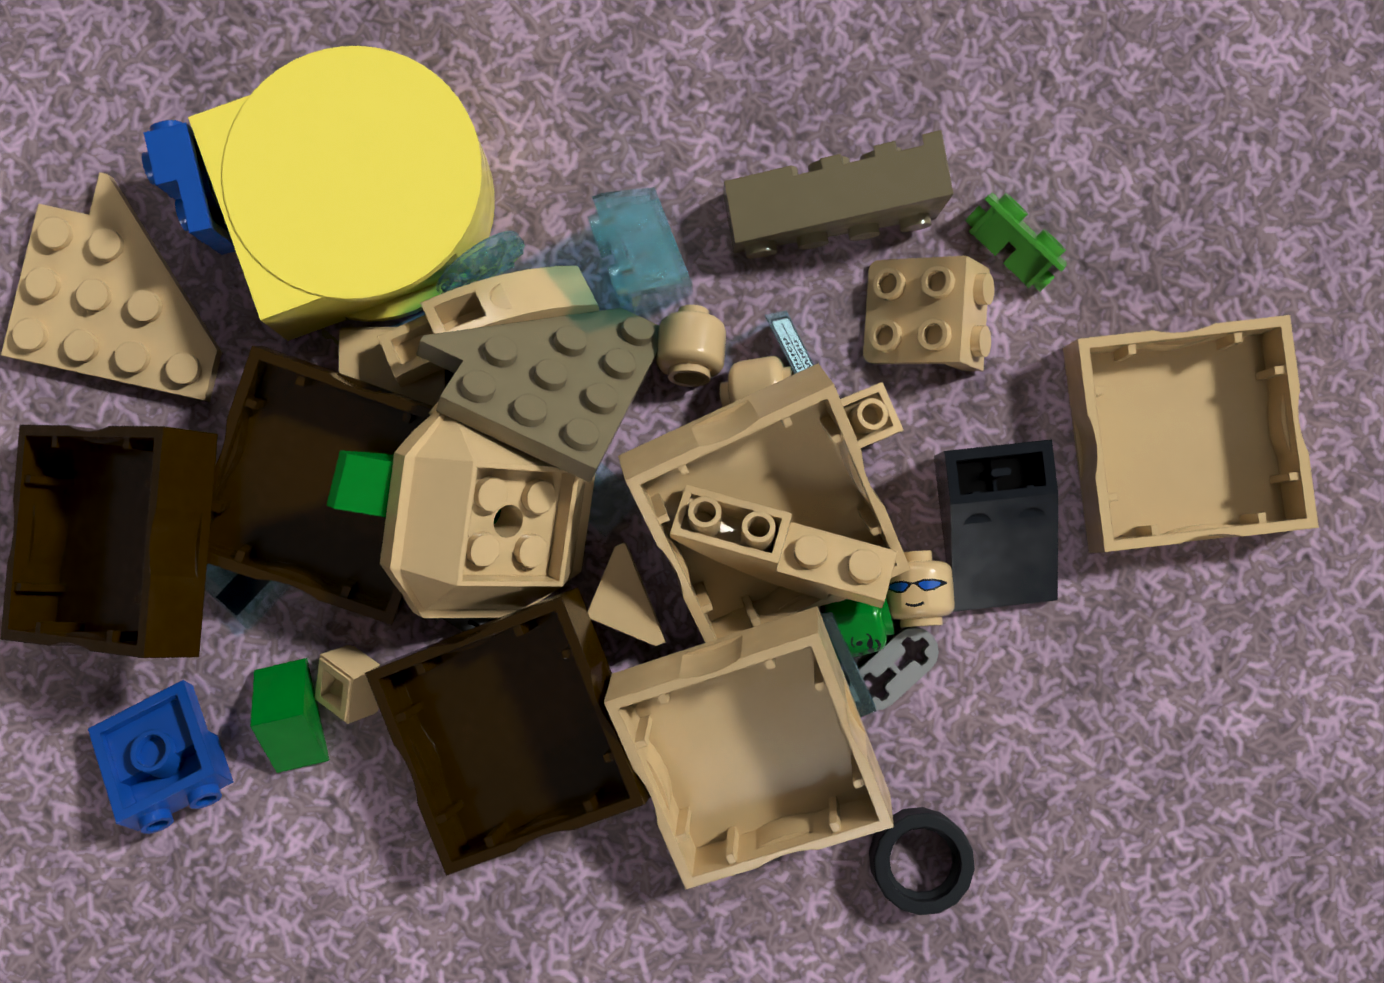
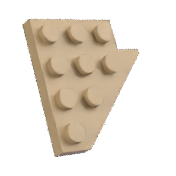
M99 172L89 215L38 204L1 355L210 402L222 351L114 178L106 173Z

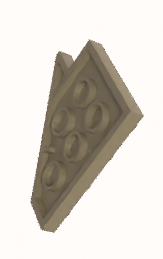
M623 308L423 335L419 342L417 356L455 373L440 395L436 409L437 412L591 483L656 358L659 325Z

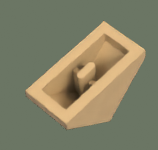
M627 543L615 546L588 609L590 619L654 646L665 643L666 638Z

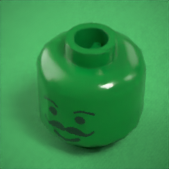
M886 598L882 608L850 599L821 606V617L838 659H849L881 651L886 646L887 636L894 634L893 622Z

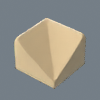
M351 645L320 654L315 700L347 724L375 714L379 707L365 672L380 664Z

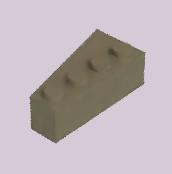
M942 130L922 134L924 145L905 150L897 147L896 141L873 146V151L863 154L858 161L850 162L849 157L837 154L820 158V160L809 164L808 172L798 174L796 166L790 165L724 181L723 196L733 252H746L747 258L755 259L777 253L776 246L797 243L799 250H807L827 245L829 243L828 237L848 234L850 241H860L880 235L879 228L900 225L901 232H912L930 227L932 225L931 219L937 218L953 195Z

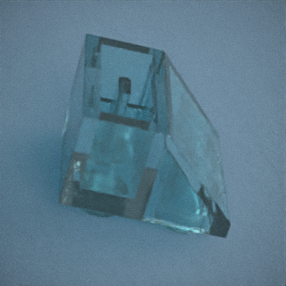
M655 187L604 192L592 196L596 213L587 217L591 226L590 230L601 258L611 255L614 264L607 266V270L620 307L630 303L633 313L640 315L692 295L693 284Z

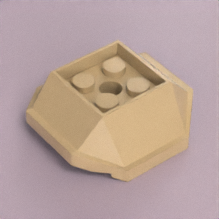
M437 402L430 410V416L414 429L394 452L380 565L405 597L404 600L413 613L422 618H499L542 601L581 572L595 475L591 483L437 412ZM501 509L500 517L494 524L495 515Z

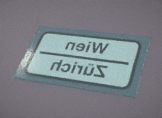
M787 310L765 314L794 374L813 366L814 363Z

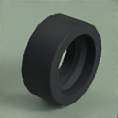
M925 807L902 809L893 814L894 827L874 833L869 850L871 873L885 898L900 910L916 915L939 914L956 905L969 889L975 870L973 849L964 832L941 812ZM927 829L936 832L946 840L951 850L952 866L948 877L940 886L930 891L916 892L906 889L896 881L891 871L890 855L893 845L902 835L911 830Z

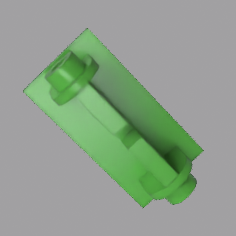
M992 192L985 198L992 207L986 212L979 205L965 220L972 227L969 233L974 235L995 256L1010 242L1016 250L1003 264L1028 289L1033 285L1041 292L1055 277L1048 271L1052 265L1061 272L1065 269L1067 262L1060 256L1066 249L1045 229L1037 235L1022 220L1028 213L1010 195L1005 193L999 199Z

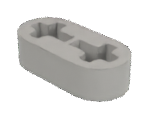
M905 627L892 635L887 640L884 649L870 655L852 674L850 690L855 701L864 708L874 711L883 710L891 706L937 662L939 654L938 644L933 635L925 629L917 627ZM908 638L916 642L922 638L926 643L921 649L922 654L925 656L924 660L918 663L910 659L898 668L894 663L906 651L901 644L903 640ZM890 668L894 674L882 685L887 692L885 696L879 699L872 694L865 699L862 695L866 688V684L862 680L863 677L868 673L878 677Z

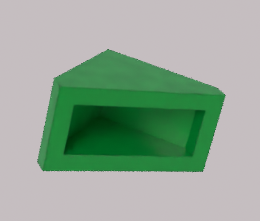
M307 658L254 670L250 727L276 773L330 760Z

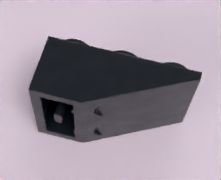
M1052 439L949 450L934 455L946 563L951 566L955 606L952 612L1058 600V486Z

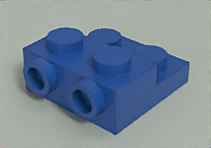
M165 120L152 124L150 131L143 132L147 152H143L141 156L143 168L149 182L167 193L170 198L175 199L176 214L184 231H189L191 235L221 255L236 252L192 127L187 122L182 123L178 120Z
M185 680L88 728L115 821L118 825L141 831L144 834L161 831L174 822L173 813L187 806H190L192 809H200L216 803L222 797L220 789L234 782L219 737L208 731L194 687Z

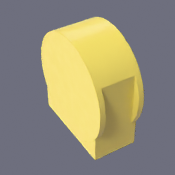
M340 46L319 50L299 57L279 68L267 77L251 95L188 117L259 318L287 341L347 320L345 317L349 320L365 322L388 321L423 311L420 302L457 288L468 277L484 252L490 236L495 209L494 185L487 158L472 121L456 94L435 73L409 57L393 51L367 46Z

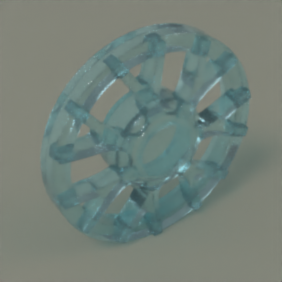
M504 231L479 242L457 258L441 275L436 285L438 294L440 295L476 281L502 275L507 270L512 269L515 266L514 263L524 253V241L517 232Z

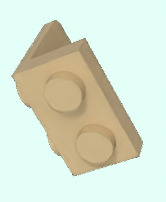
M968 256L874 261L868 271L863 346L864 359L872 364H946L961 371H983L984 357L989 355L991 349V333L988 326H986L987 306L992 303L994 298V280L990 274V269Z

